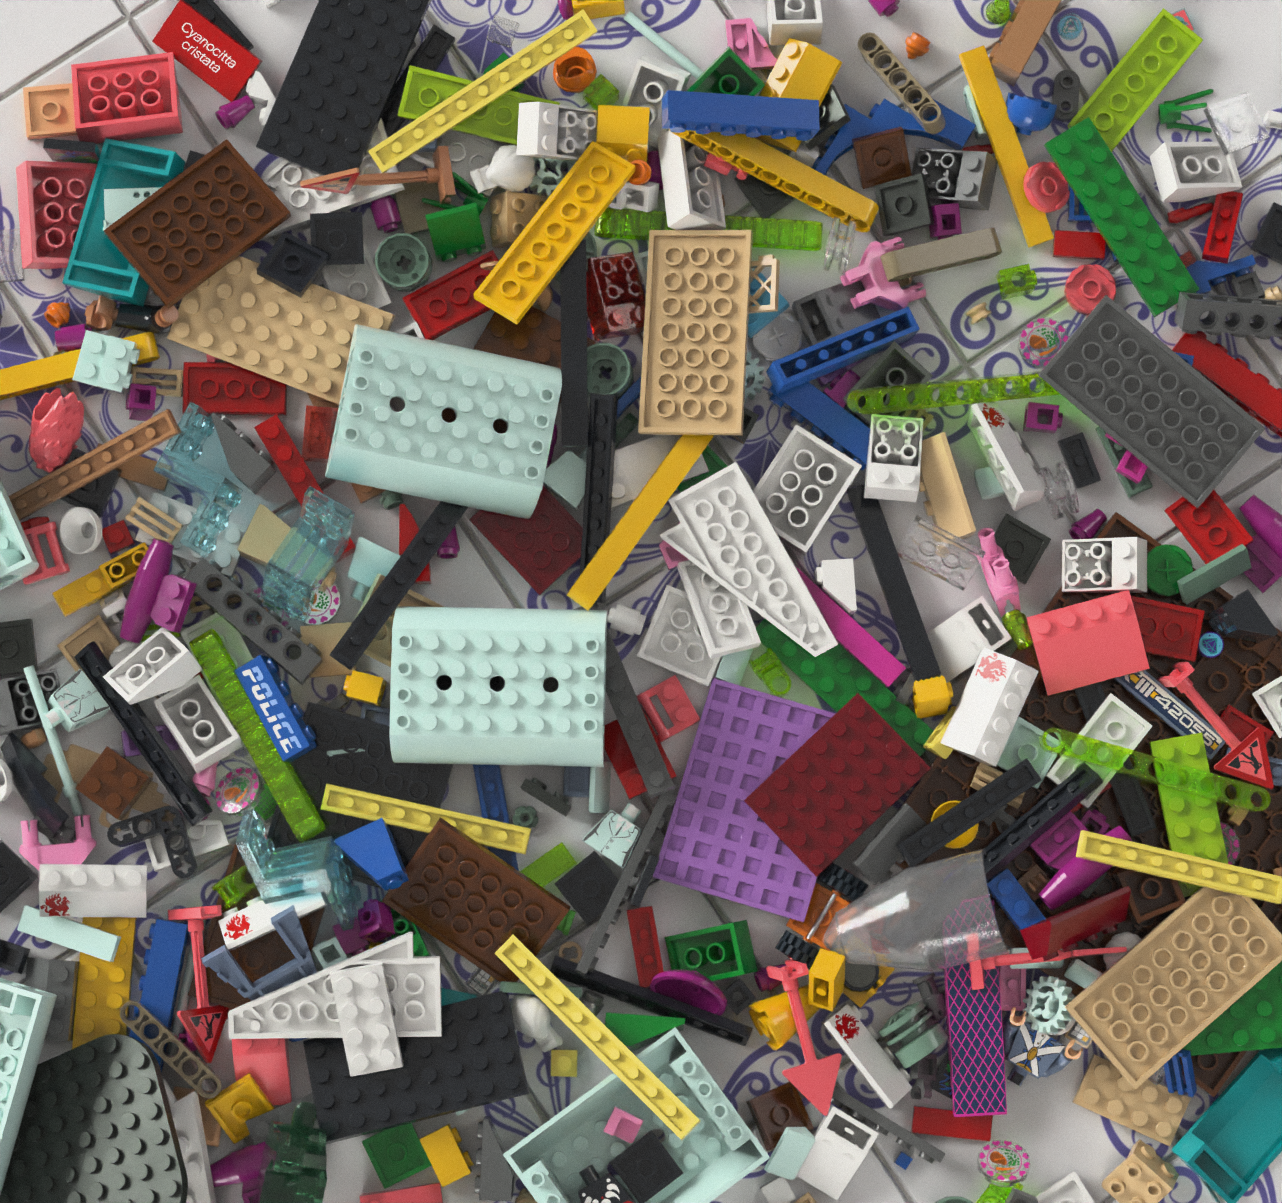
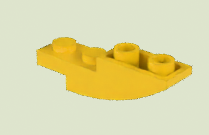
M146 543L139 544L100 565L98 569L53 592L52 596L64 617L85 606H91L115 590L134 581L138 567L148 550Z

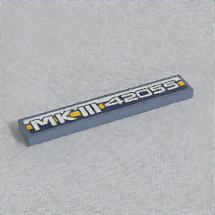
M1146 670L1114 678L1116 682L1180 736L1202 733L1208 760H1211L1224 745L1225 741L1211 725Z

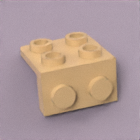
M505 191L492 196L490 202V212L492 215L490 237L492 238V247L502 248L513 244L548 197Z
M1139 1139L1132 1146L1128 1157L1103 1180L1102 1187L1119 1203H1158L1173 1190L1179 1174L1172 1164L1165 1162L1156 1154L1152 1146L1145 1144Z

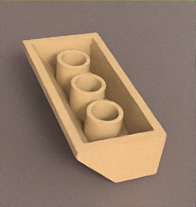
M942 432L922 440L919 491H924L927 500L923 502L927 516H932L934 526H931L935 541H940L941 546L969 538L976 532V528L946 434Z

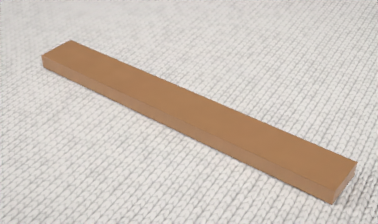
M166 409L11 494L9 499L19 521L182 433L171 410Z

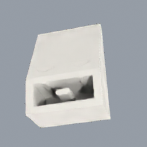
M544 102L519 103L517 155L577 161L592 141L596 142L598 111Z
M871 415L864 498L916 502L920 483L923 418Z
M1139 537L1062 540V592L1119 593L1129 590L1130 593L1147 592V540Z
M983 596L927 633L941 675L945 677L946 682H949L974 665L983 648L994 651L1012 639Z
M831 1104L828 1115L824 1116L813 1135L815 1142L796 1176L838 1200L879 1133Z

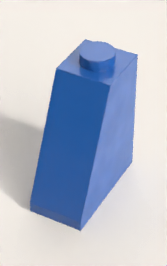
M383 818L335 839V843L342 853L383 890L396 889L404 882L409 881L391 830Z

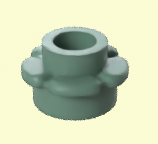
M389 490L384 491L381 494L382 498L379 500V503L383 504L385 510L396 508L404 502L401 496L403 493Z
M531 806L518 807L513 816L514 825L528 828L535 827L538 823L536 810ZM524 816L528 817L527 821L523 820Z

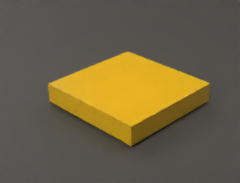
M250 1073L219 1092L214 1098L205 1101L206 1107L234 1144L250 1135L245 1121L275 1109Z

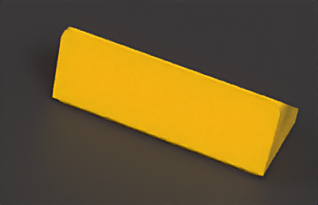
M571 0L574 15L584 10L589 19L625 13L624 0Z

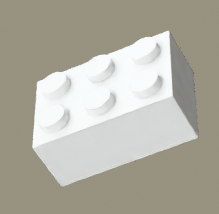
M200 675L192 678L182 687L176 688L154 701L158 714L197 774L242 747L239 735Z

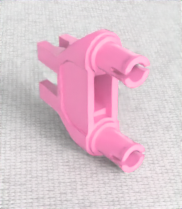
M899 236L882 243L877 241L871 242L867 246L859 266L846 271L845 275L840 277L844 287L861 281L865 288V291L856 294V297L850 300L854 309L872 303L888 310L898 311L906 308L908 303L926 296L925 289L919 291V288L924 286L921 282L902 289L898 281H887L880 256L904 248V243L897 245L898 242L902 241Z
M983 528L978 532L982 548L979 552V558L991 597L996 603L1001 617L1006 615V600L1010 601L1015 612L1021 611L1017 579L1015 576L1013 577L1010 571L1009 562L1005 559L1002 548L996 544L994 530L992 528Z
M81 815L73 816L76 840L70 843L49 845L39 843L38 820H30L31 831H29L28 820L20 821L23 845H20L19 852L37 870H39L40 864H82L97 845L96 840L91 835V815H83L84 826H82Z

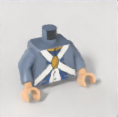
M1016 1007L1011 1008L1010 1018L1003 1029L1004 1059L1014 1065L1007 1077L1008 1080L1021 1086L1027 1074L1037 1079L1040 1077L1047 1078L1061 1071L1073 1059L1080 1057L1083 1047L1079 1051L1071 1048L1075 1040H1071L1066 1047L1047 1034L1040 1033L1039 1030H1033L1031 1028L1032 1025L1025 1022L1026 1011H1024L1023 1015L1016 1016Z

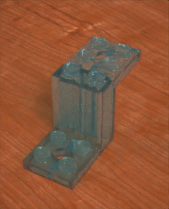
M190 402L178 424L182 433L169 440L153 471L170 483L203 499L180 543L196 554L207 558L214 551L219 534L227 527L233 508L237 507L240 503L243 490L226 477L194 462L200 457L203 445L207 437L213 433L215 425L209 413L200 406Z
M309 486L304 494L300 517L266 565L260 597L268 605L277 606L284 610L292 619H299L305 623L310 616L315 593L348 546L355 512Z
M254 809L244 811L236 846L264 903L269 904L324 891L342 930L353 929L355 918L358 916L357 906L358 901L361 900V892L358 885H354L351 869L348 865H345L342 850L339 845L336 846L333 837L329 836L274 849L273 841L270 838L268 839L265 833L263 820L258 818Z

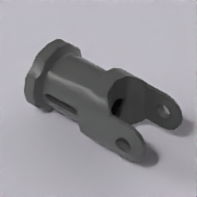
M932 972L912 981L913 984H917L922 1000L926 1004L924 1009L932 1012L930 1017L932 1020L945 1018L946 1009L944 1007V996L942 993H939L934 980L935 973Z

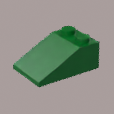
M728 46L686 91L755 96L766 84Z
M476 202L425 215L437 261L451 262L456 260L459 255L475 256L481 254L483 249H486Z
M747 920L665 937L671 970L696 971L711 981L758 971Z
M606 1013L605 1026L631 1052L656 1042L675 1027L680 1032L684 1029L685 1018Z

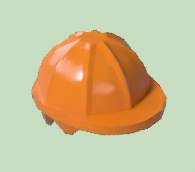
M575 47L558 58L554 63V81L559 88L566 92L581 93L591 87L596 78L595 62L586 49Z

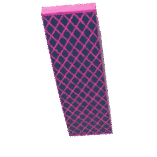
M994 900L964 901L942 920L947 1034L949 1036L947 1038L948 1059L950 1061L953 1116L1007 1114L999 966H995V969L984 970V989L972 990L967 945L968 936L979 935L982 954L993 953L994 956L998 955Z

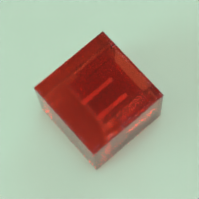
M1190 250L1179 256L1186 268L1197 261Z

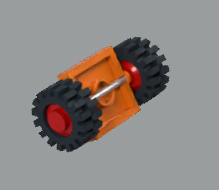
M833 862L817 878L832 888V891L816 883L804 923L789 919L786 924L787 927L802 935L803 938L801 939L786 930L775 947L788 956L789 959L807 964L809 970L819 952L817 948L810 944L815 943L827 951H833L858 911L856 906L841 898V894L858 903L869 886L854 874Z

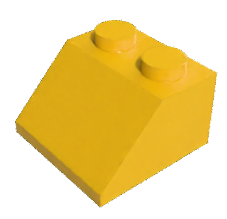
M598 105L596 143L630 163L634 160L647 162L650 107Z

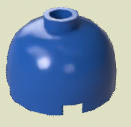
M1011 92L1008 93L1006 100L1008 117L1013 125L1017 127L1016 132L1031 136L1032 131L1046 129L1052 122L1057 108V104H1051V102L1026 95L1023 97L1017 96V93Z

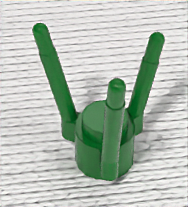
M1208 89L1159 104L1158 115L1160 125L1166 124L1167 129L1178 128L1211 133V128L1176 123V120H1181V112L1207 107V103L1184 106L1178 104L1212 94L1214 90Z
M452 172L453 178L458 181H454L455 188L467 195L463 205L476 202L480 216L489 198L485 197L483 193L478 194L472 185L457 173ZM422 199L423 203L444 209L458 207L447 203L440 204V201Z

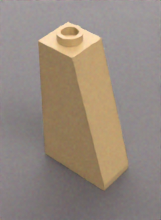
M259 504L237 549L240 556L325 593L327 587L333 585L337 576L333 563L267 507Z

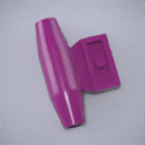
M1253 495L1239 508L1257 534L1251 536L1254 541L1246 547L1252 568L1243 572V574L1261 593H1264L1282 576V515L1260 498Z
M154 538L143 557L125 604L120 632L121 638L134 643H140L152 620L163 628L180 633L197 584L178 575H169L174 548L173 544Z
M1071 811L1030 845L1047 866L1058 870L1038 894L1052 911L1081 894L1112 867V865L1076 857L1080 831L1088 830ZM1120 826L1104 834L1132 841L1130 836Z
M305 1132L282 1135L257 1145L253 1144L234 1151L210 1165L214 1188L243 1182L242 1198L244 1203H296L301 1201L293 1176L284 1166L311 1152Z

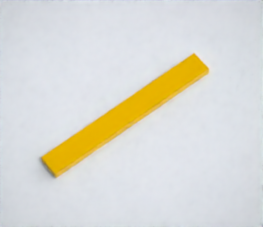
M983 45L959 54L1028 248L1054 239L1045 212L1033 207L1025 195L1023 187L1024 177L1029 168L1013 123L1008 117L1007 107L985 46Z

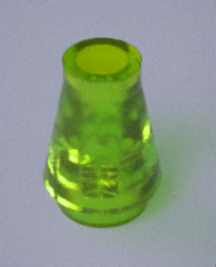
M993 0L988 4L986 16L990 22L1003 24L1009 20L1011 16L1009 0Z
M1018 609L1004 614L1002 625L1016 643L1018 649L1023 650L1030 647L1033 642L1030 637L1026 615Z

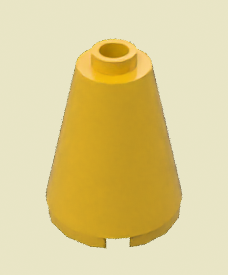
M809 984L798 987L806 1021L820 1009L808 1004ZM787 992L749 1005V1008H751L749 1015L760 1036L765 1034L769 1038L766 1044L773 1050L777 1051L782 1048L797 1032Z

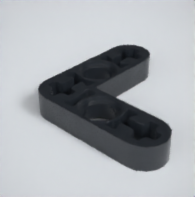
M164 806L116 822L109 827L107 837L117 847H125L162 834L174 874L183 880H189L196 875L198 870L197 862L181 812L174 806ZM167 812L176 815V818L173 819V824L176 829L181 827V830L171 831L170 824L163 820L167 817ZM144 819H148L152 823L151 830L145 834L140 833L138 830L139 823ZM129 824H132L136 837L133 838V834L128 833L123 835L122 841L114 838V835L117 834V829L120 828L123 832L131 830ZM175 836H182L184 838V846L179 850L172 849L170 844L171 839ZM188 851L189 854L183 855L185 862L191 864L192 867H189L188 873L185 874L183 871L178 870V868L182 867V862L179 857L174 859V855H182Z

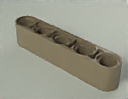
M875 33L863 34L858 40V48L865 62L926 132L930 134L941 132L946 123L938 104ZM870 46H876L873 50L867 51ZM891 63L889 67L882 68L884 64ZM906 80L905 84L896 86L898 82ZM922 98L918 103H912L914 99ZM930 116H937L933 121H927Z
M987 228L894 250L880 256L887 281L894 282L990 259L1000 255L1002 249L995 228Z
M129 1000L124 1003L120 1009V1017L136 1035L201 1096L210 1099L219 1094L222 1086L221 1079L205 1062L141 1002ZM130 1005L138 1007L140 1016L134 1020L127 1018L125 1014L126 1007ZM151 1023L159 1028V1035L154 1038L146 1036L144 1032L145 1026ZM167 1042L177 1044L179 1050L176 1055L168 1056L164 1052L163 1048ZM187 1060H193L197 1063L198 1070L194 1074H187L183 1070V1064ZM211 1078L216 1081L217 1088L215 1091L206 1092L202 1088V1082L205 1079Z

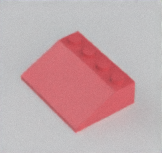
M173 52L71 65L75 129L79 141L99 144L104 143L105 138L123 141L183 133Z
M25 161L16 168L22 269L67 268L97 164Z
M1129 590L1026 617L1047 696L1150 669Z

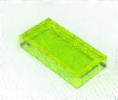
M561 842L520 872L544 887L576 865L577 862L563 842Z

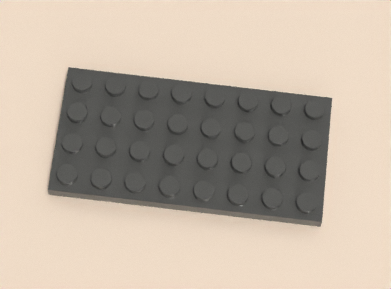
M1107 295L1100 300L1038 374L1040 378L1196 508H1199L1265 430L1260 423Z

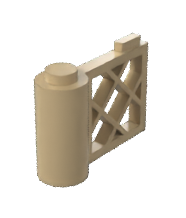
M774 255L758 256V261H751V268H755V270L751 269L750 283L756 279L762 286L753 296L750 294L749 314L778 311L780 261L775 259ZM765 267H772L771 276L764 282L758 274ZM767 290L771 294L770 305H760L757 299Z

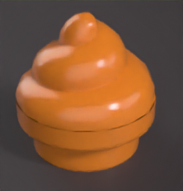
M913 32L911 37L908 36L905 40L908 59H915L917 56H923L925 53H928V46L931 42L922 35Z
M643 160L632 161L631 164L635 165V172L628 181L633 185L646 184L651 178V167Z
M63 302L49 304L46 308L47 311L44 313L46 320L55 328L65 326L70 319V304Z

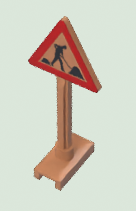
M438 146L432 155L434 168H426L422 171L363 174L358 176L360 174L359 168H353L300 181L301 188L348 194L353 185L437 183L440 204L451 203V196L456 195L448 146Z

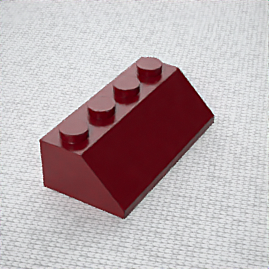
M1126 886L1096 896L1021 929L1020 932L1032 960L1043 957L1044 961L1059 956L1058 950L1060 949L1067 952L1079 947L1077 942L1080 940L1083 943H1087L1097 939V933L1100 931L1104 935L1117 930L1116 924L1126 920L1131 893L1130 887Z

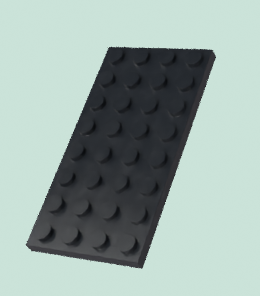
M319 0L256 148L323 176L360 168L431 0Z
M500 991L441 1006L442 1036L398 1037L403 1059V1067L350 1077L343 1038H313L303 1041L322 1144L326 1145L529 1094L508 993Z

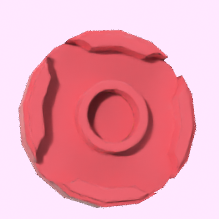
M1043 161L1034 164L1027 170L1023 187L1028 201L1037 210L1045 213L1057 211L1066 205L1070 196L1068 182L1056 163Z
M1081 265L1073 270L1066 280L1064 290L1066 300L1077 312L1089 315L1105 295L1112 300L1115 299L1116 283L1109 270L1101 265Z

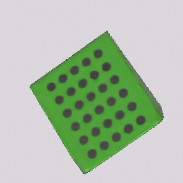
M264 784L255 792L256 795L253 799L249 798L247 800L265 821L274 814L279 796L268 784Z

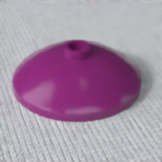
M664 971L655 975L650 984V990L719 1016L725 1012L727 1000L722 990L709 978L696 971Z

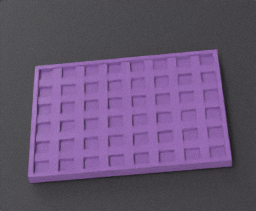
M713 678L653 878L804 923L817 877L744 800L836 713Z

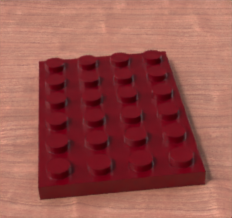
M857 693L756 788L744 802L798 859L818 877L931 768Z

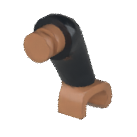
M100 296L98 300H94L89 306H86L84 314L87 326L92 329L109 330L112 327L113 321H116L115 327L152 332L158 335L168 333L173 322L179 317L175 306H171L168 309L166 305L138 306L120 303L118 309L116 308V302L104 296Z

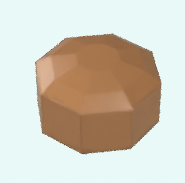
M38 728L24 734L20 740L28 749H35L47 741V736L43 728Z

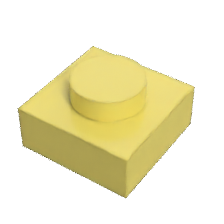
M552 1049L551 1076L577 1077L578 1050Z

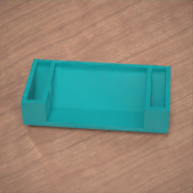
M105 138L100 160L97 164L62 283L64 285L119 302L144 306L149 285L104 234V189L163 187L184 170L186 162L176 152Z
M1282 1048L1260 1050L1171 1149L1179 1159L1227 1203H1236L1282 1152Z

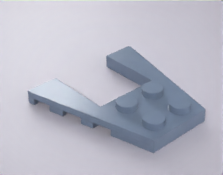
M294 905L270 919L271 924L296 958L253 983L225 945L204 956L202 964L205 967H210L217 973L220 979L230 983L238 990L239 994L244 998H249L251 1001L316 973L317 970Z

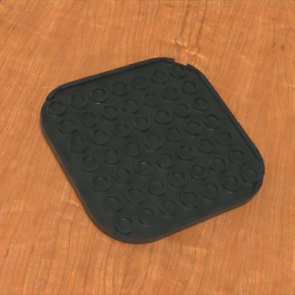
M110 1034L96 1038L37 1065L1 1191L0 1203H186L188 1194L187 1173L159 1063L148 1046L130 1036Z

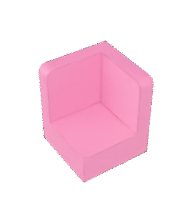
M615 1106L604 1132L628 1143H633L644 1120Z

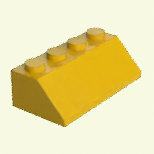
M789 38L759 96L819 100L820 107L842 62L807 42ZM768 135L755 137L763 143L793 152L797 151L801 143L796 137H786L784 139H773Z

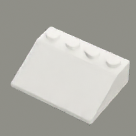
M796 424L753 492L780 540L805 556L859 473L862 465Z

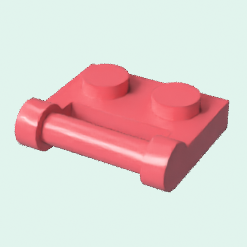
M56 522L24 530L39 563L38 569L33 574L23 578L25 585L70 572L68 563L65 564L56 531L58 529ZM46 534L55 567L48 568L39 535Z
M676 675L636 696L639 704L643 706L657 731V738L660 743L700 721V717ZM657 695L674 725L669 729L666 728L650 699Z

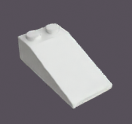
M657 435L615 451L611 504L613 511L633 503L681 435ZM702 454L681 483L709 472Z

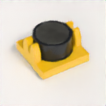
M855 934L839 952L840 955L845 956V982L842 993L861 1008L877 992V989L885 983L887 977L895 968Z

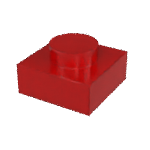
M124 519L102 529L103 539L111 555L135 544Z

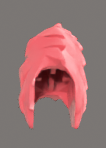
M55 388L50 394L46 392L33 410L28 449L31 458L36 463L37 469H43L48 473H52L64 466L69 460L73 449L78 447L75 443L82 435L84 406L80 400H77L74 392L69 393L63 398L60 388Z

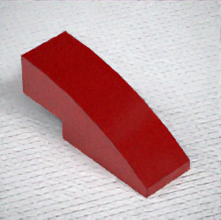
M399 504V555L401 556L419 532V528L405 504ZM430 562L414 584H432Z

